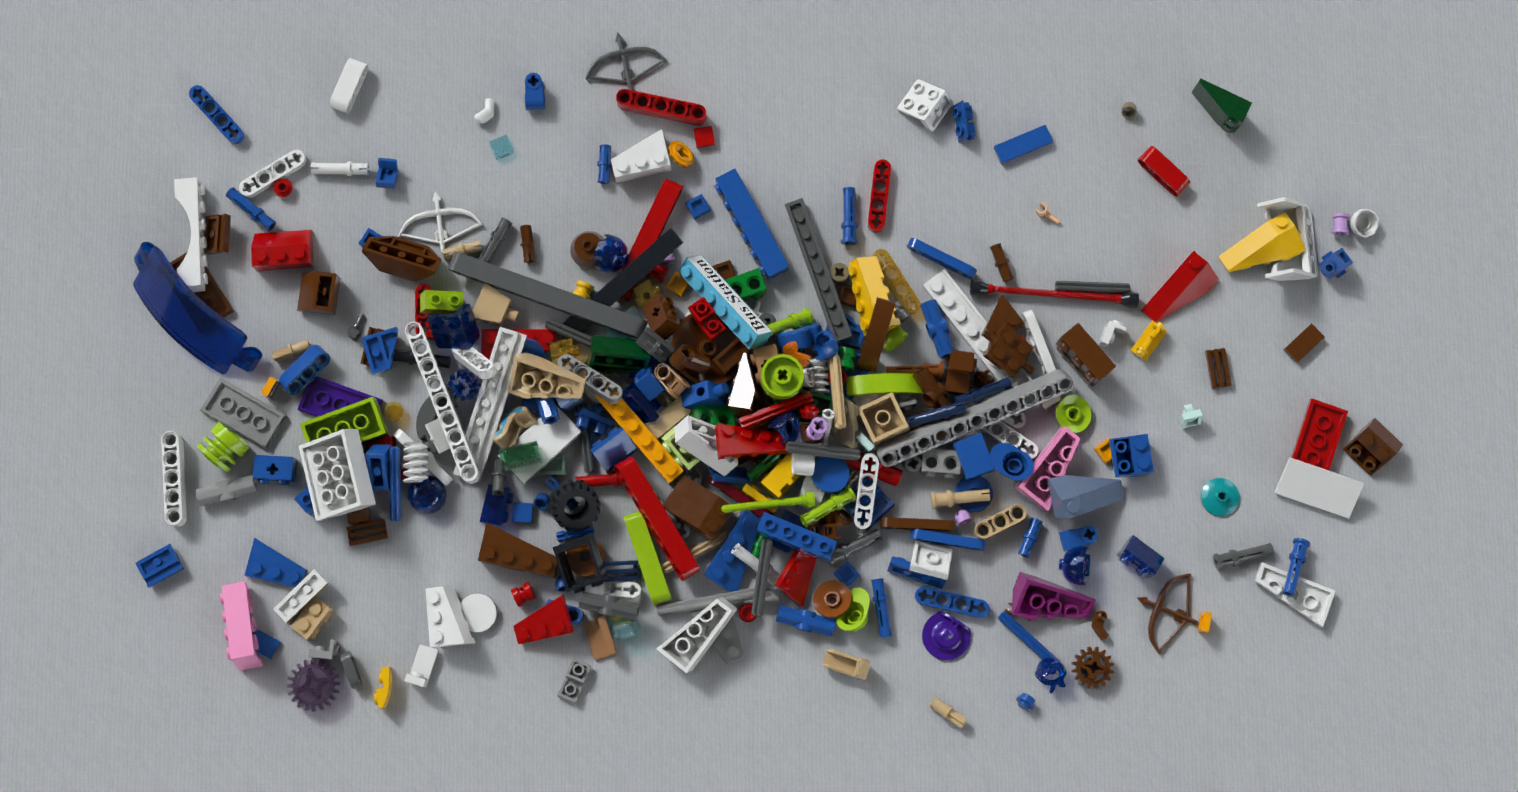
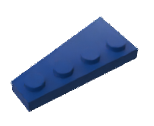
M747 510L742 511L703 576L729 592L738 591L747 564L734 554H731L732 549L735 550L734 546L739 543L751 553L757 534V527L761 519Z

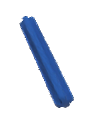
M391 447L389 450L390 520L400 521L401 448Z
M1003 611L998 616V620L1052 669H1056L1061 664L1058 658L1006 611Z

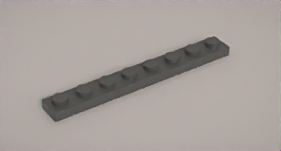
M803 198L785 204L829 330L835 335L838 343L852 338V334Z

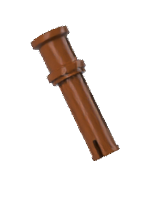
M924 362L922 365L886 366V373L913 374L918 369L927 366L934 377L944 379L943 362L939 364Z

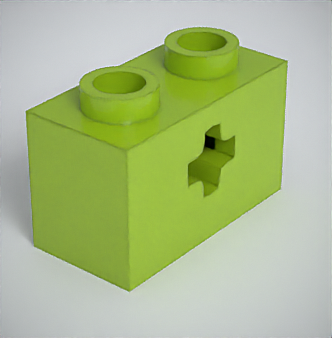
M425 290L420 294V313L458 315L463 311V292Z

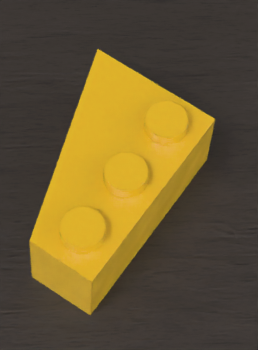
M792 453L787 454L783 459L780 458L773 465L775 468L770 473L767 472L760 480L762 481L761 488L774 499H781L801 476L792 474Z

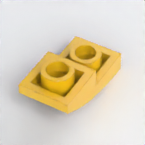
M392 667L381 668V673H379V682L384 687L376 689L374 694V703L378 705L379 709L386 708L390 698Z

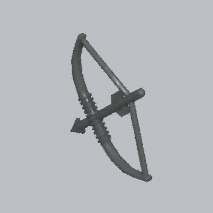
M617 32L615 42H618L619 51H612L598 57L591 64L585 79L627 83L628 89L633 90V81L660 64L666 63L667 59L658 51L649 47L624 49L622 42L624 39ZM648 52L657 55L662 60L634 77L633 70L628 68L626 55ZM621 57L624 70L621 72L622 80L590 76L593 68L600 62Z

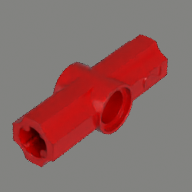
M860 453V459L857 461L846 459L844 461L848 467L860 472L861 460L865 454ZM869 457V460H865L868 469L867 471L863 470V473L875 474V471H871V466L876 462L873 461L872 457ZM879 461L877 479L896 487L901 479L903 470L893 466L885 467Z

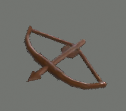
M1190 573L1179 575L1169 580L1162 588L1155 603L1147 600L1148 597L1137 598L1143 606L1147 604L1153 607L1149 620L1148 634L1149 640L1158 654L1162 653L1161 651L1187 622L1194 625L1198 624L1197 620L1189 617L1190 577L1192 576ZM1187 578L1186 611L1181 609L1173 611L1164 607L1162 604L1171 585L1179 579ZM1159 611H1163L1173 615L1174 621L1181 623V625L1159 649L1154 640L1153 630L1155 621L1160 613Z

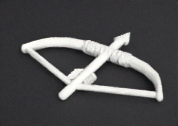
M435 191L432 199L435 202V210H428L427 212L413 215L404 223L398 237L440 244L441 253L443 254L442 249H445V243L483 224L472 212L465 209L451 207L440 209L439 201H441V198ZM464 214L472 217L477 224L448 238L447 231L442 228L441 216ZM427 217L437 218L438 230L434 233L435 240L403 234L406 227L415 220Z

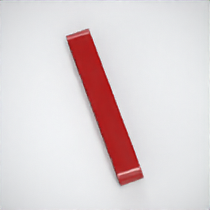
M665 178L621 271L661 237L681 195L683 185ZM638 283L620 299L629 302Z
M630 456L614 466L616 474L678 577L684 581L698 573L700 568L635 459Z

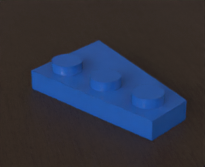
M254 538L244 576L296 587L306 577L307 569Z

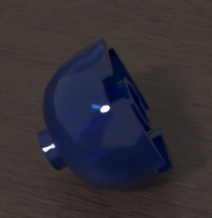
M605 234L606 238L604 241L600 240L595 249L594 261H597V266L594 265V267L598 271L605 273L617 272L623 265L628 263V249L621 238Z
M426 475L428 479L423 480V482L410 484L408 501L418 512L432 514L444 506L447 491L444 484L438 478Z
M1073 547L1064 554L1063 559L1060 558L1059 570H1062L1063 577L1071 584L1087 585L1088 581H1084L1085 576H1089L1090 555L1086 554V551H1089L1088 547Z

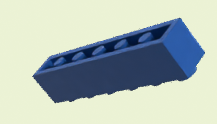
M734 168L715 178L716 185H714V188L719 196L722 194L725 200L723 204L727 212H732L734 216L732 221L736 228L740 227L742 231L740 235L744 243L750 245L752 250L749 252L754 261L758 260L760 264L758 268L762 276H767L768 280H771L788 271V263L737 170Z

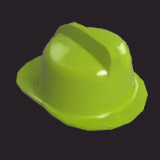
M860 587L850 590L852 597L850 607L844 614L837 617V625L842 630L857 632L865 627L868 622L867 613L870 597L867 591Z

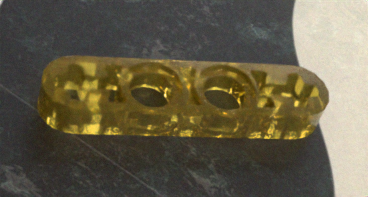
M884 249L876 250L873 256H877V258L878 254L885 256V264H891L882 270L887 286L897 301L900 300L903 304L902 308L908 311L910 315L916 314L920 309L919 299L889 253ZM879 261L880 267L883 268L884 264L882 261ZM887 270H894L897 276L894 279L887 278ZM897 286H905L907 292L904 295L898 294L896 292ZM910 294L909 301L916 303L915 310L912 308L908 309V301L905 299L903 302L901 299L906 298Z

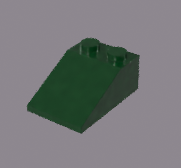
M1201 78L1191 92L1216 124L1221 126L1226 132H1236L1243 123L1252 102Z

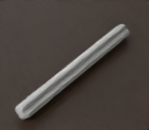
M770 585L766 586L765 597H769L772 594ZM755 587L658 605L657 613L659 617L705 609L713 601L721 597L731 604L753 600Z

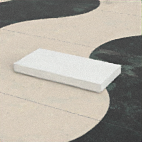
M557 405L560 419L556 423L551 425L544 424L542 418L538 419L536 424L528 428L517 439L515 446L511 450L503 451L498 456L524 485L582 433Z
M1289 457L1275 493L1350 518L1364 483Z

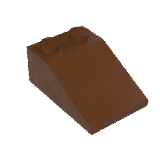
M682 475L663 503L666 511L707 540H714L732 513H724L721 510L723 505H729L727 501Z

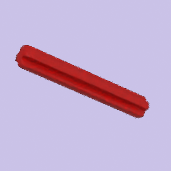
M806 392L739 418L742 428H747L805 404L812 403V394Z

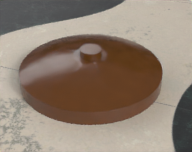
M715 313L717 318L726 327V331L710 342L693 316L689 314L680 322L681 326L672 334L670 344L675 350L670 355L672 356L681 345H687L694 353L710 358L711 362L737 336ZM712 362L705 374L686 367L677 371L693 384L707 380L721 384L728 382L737 375L738 363L725 375Z

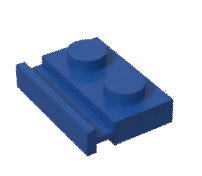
M172 544L164 546L135 563L148 588L184 569Z

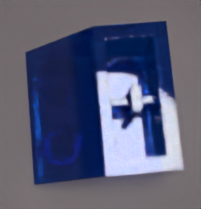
M1134 535L1128 538L1116 554L1120 557L1119 561L1126 566L1131 565L1136 569L1134 572L1142 578L1154 576L1165 559Z

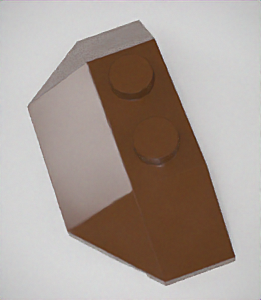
M396 236L369 237L362 249V253L380 272L413 282L434 275L441 263V258L429 246Z

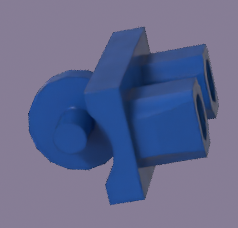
M596 403L594 407L588 405L587 409L581 408L574 415L577 418L576 428L587 430L589 424L594 425L592 434L597 437L604 436L607 428L612 426L613 420L605 417L606 412L601 410L602 405L600 403Z

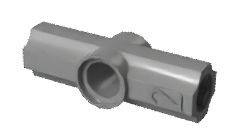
M253 475L235 480H222L217 482L216 485L196 490V499L199 506L233 501L239 496L258 492L256 480L252 478Z

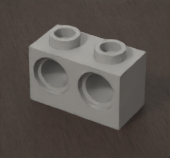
M931 449L921 453L922 466L920 467V473H924L925 477H936L937 474L944 475L946 479H955V476L960 475L961 463L956 450ZM934 459L936 467L929 468L926 465V460ZM952 460L955 463V469H948L945 462Z

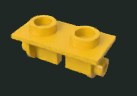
M1152 320L1130 351L1144 361H1147L1168 331L1164 329V325L1161 322L1156 323Z

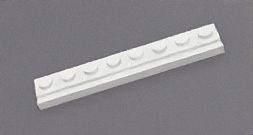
M943 269L922 287L932 299H936L940 310L985 367L990 370L996 381L1009 377L983 356L988 348L989 341L981 336V333H983L987 322L948 272ZM1023 368L1019 370L1015 378L1011 379L1009 377L1012 388L1032 380Z
M503 327L499 328L489 359L494 364L496 374L492 378L483 379L465 435L480 471V478L477 482L481 481L494 441L493 434L497 431L509 394L507 392L514 358L522 353L527 337L525 334ZM466 451L459 454V460L461 461L466 460L468 457V452ZM456 465L453 474L461 476ZM467 470L466 478H473L475 470Z

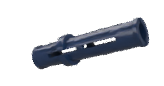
M1005 377L984 387L970 389V392L956 396L955 403L963 401L965 406L972 403L977 404L980 400L1012 389V383L1009 377Z
M963 401L948 406L944 404L941 408L907 417L910 429L938 420H948L952 416L966 413Z

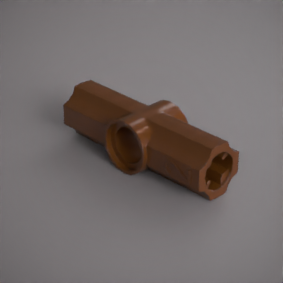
M927 366L913 373V378L923 392L922 398L928 406L938 409L944 404L946 406L951 405L946 397L948 394L946 388L936 381Z

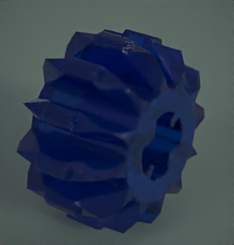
M468 368L457 369L450 375V381L447 385L452 387L449 392L455 393L454 398L460 397L461 401H465L466 399L471 400L479 394L480 390L478 388L481 387V383L477 382L479 377H475L474 373L469 372Z

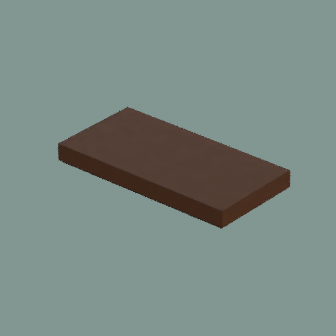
M186 252L163 266L162 270L200 331H204L235 311L207 266H205V273L208 276V284H205V291L182 293L177 287V268L183 262L187 254Z

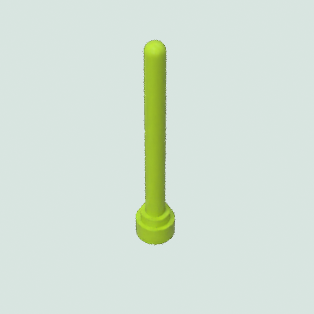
M805 492L801 497L723 505L721 510L724 513L793 505H802L810 508L815 507V496L813 492Z

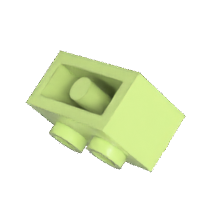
M674 427L661 437L664 441L662 446L668 453L673 452L676 456L674 460L680 467L684 466L690 470L700 461L675 443Z

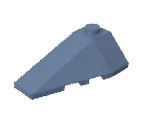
M1062 475L1047 479L1054 515L1057 518L1068 519L1125 499L1122 482L1118 479Z

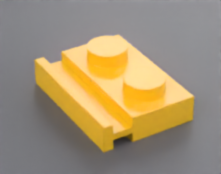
M746 484L742 489V493L755 502L774 500L769 496L766 498L761 494V490L754 485ZM778 507L766 509L769 510L771 513L775 514V512L778 510Z

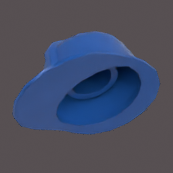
M999 443L990 451L989 459L992 467L1006 477L1022 481L1029 478L1034 469L1033 460L1027 453L1009 443Z

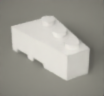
M662 129L611 159L616 183L671 171Z
M687 415L674 427L675 443L723 476L727 475L738 465V458H733L732 456L718 460L715 425Z
M454 587L426 588L430 647L474 644L475 640L469 632V625L461 610L463 609Z

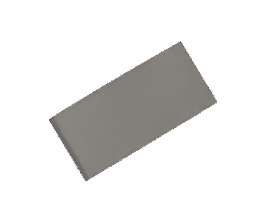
M573 658L557 697L576 704L591 665Z

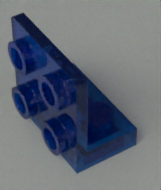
M634 379L622 392V399L643 423L655 422L660 417L656 411L662 405L657 401L656 397L649 401L635 385Z

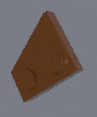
M1002 295L998 299V303L992 311L984 330L987 329L995 335L1001 326L1006 324L1015 332L1023 327L1025 323L1004 295Z

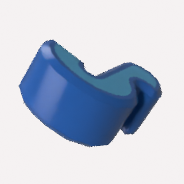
M811 324L793 331L777 333L776 339L779 351L782 352L783 347L787 343L794 341L798 344V350L815 345L816 335L822 331L821 325Z

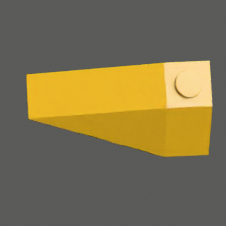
M1286 212L1264 223L1218 256V258L1229 273L1248 269L1263 263L1267 265L1273 261L1290 260L1303 253L1305 248L1295 225Z

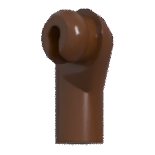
M1097 611L1093 615L1091 624L1092 629L1101 641L1109 636L1103 627L1105 619H1107L1105 611Z

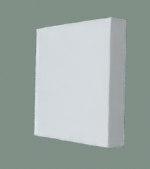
M915 540L909 570L947 580L953 549Z

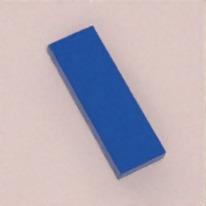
M1043 125L997 144L993 148L1000 163L1003 164L1049 145L1053 140L1046 125Z

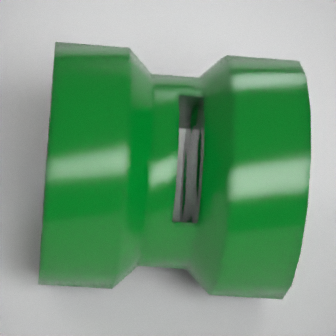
M839 347L837 354L840 357L841 369L853 371L855 365L853 359L856 358L857 351L847 347Z

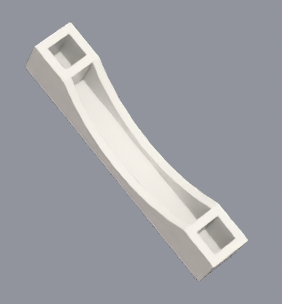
M197 177L174 179L175 198L185 209L191 227V241L188 252L183 262L177 268V287L182 293L205 291V284H208V276L205 273L207 257L204 255V248H207V242L203 231L206 230V222L203 219V213H205L206 208L204 201H202V195H205V187Z

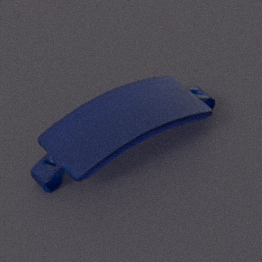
M150 242L141 243L134 256L139 273L133 282V286L141 301L159 325L189 353L221 374L227 373L232 364L247 372L254 371L263 355L256 347L243 348L248 338L247 335L204 303L181 279L164 253L157 246Z

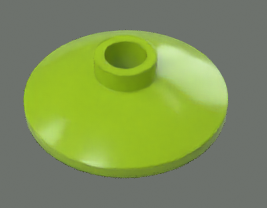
M1078 395L1063 397L1056 407L1057 422L1061 428L1066 426L1073 433L1085 430L1091 421V408L1088 402ZM1069 411L1072 412V418L1069 416Z

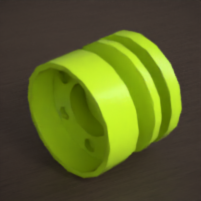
M218 421L210 430L216 438L212 440L205 436L203 439L209 444L208 447L201 442L197 444V447L213 465L229 472L231 467L225 462L228 460L235 465L236 461L231 455L235 453L242 457L250 446L227 426Z

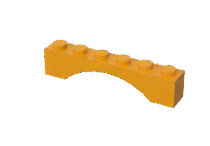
M610 392V396L617 395V392ZM594 394L598 402L619 426L624 429L668 484L684 472L623 399L619 403L611 404Z

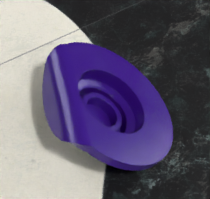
M939 611L931 616L923 627V644L926 650L935 658L953 660L960 657L967 650L971 640V629L949 614Z

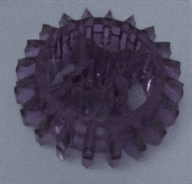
M312 658L310 663L308 660L303 661L304 667L298 663L296 666L299 671L291 670L295 676L288 677V680L293 681L292 684H287V688H293V691H289L288 695H295L291 700L294 703L299 700L298 708L304 705V710L308 711L311 706L312 712H316L317 705L320 710H324L323 703L326 706H331L329 699L333 701L337 699L333 696V692L340 693V690L335 689V686L341 685V682H335V679H338L340 676L339 674L332 675L336 668L329 669V662H326L323 666V659H319L318 663H316V659ZM312 669H320L327 677L318 679ZM306 672V682L299 687L300 679ZM312 680L314 682H320L318 683V686H315L317 687L316 689L307 688L310 686ZM329 683L326 694L321 698L322 687ZM310 691L316 701L305 699L301 693Z

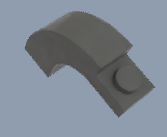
M449 386L447 387L454 407L457 408L458 405L453 390ZM429 396L418 412L416 430L420 440L427 438V441H424L425 445H428L426 449L435 456L441 453H438L425 427L426 424L438 419ZM441 398L438 401L439 407H444L447 404L446 398Z

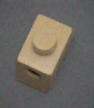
M484 283L470 317L474 321L503 326L506 319L516 322L520 312L511 309L513 302L509 297Z

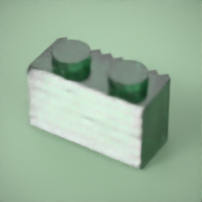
M537 441L499 449L501 464L506 472L516 468L542 464L543 462Z

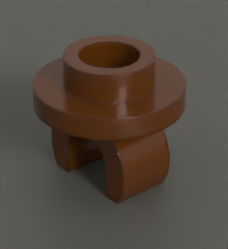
M990 370L978 371L974 374V383L978 388L995 382L994 379H988L987 374L990 373Z

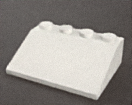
M342 429L299 446L316 521L354 512L376 504L358 429Z

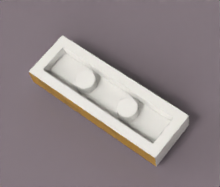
M314 569L273 609L285 623H289L330 582L318 569Z

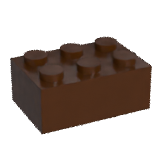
M1079 323L1061 336L1056 343L1058 352L1070 360L1069 364L1074 370H1079L1083 375V381L1087 385L1091 384L1094 387L1116 367Z

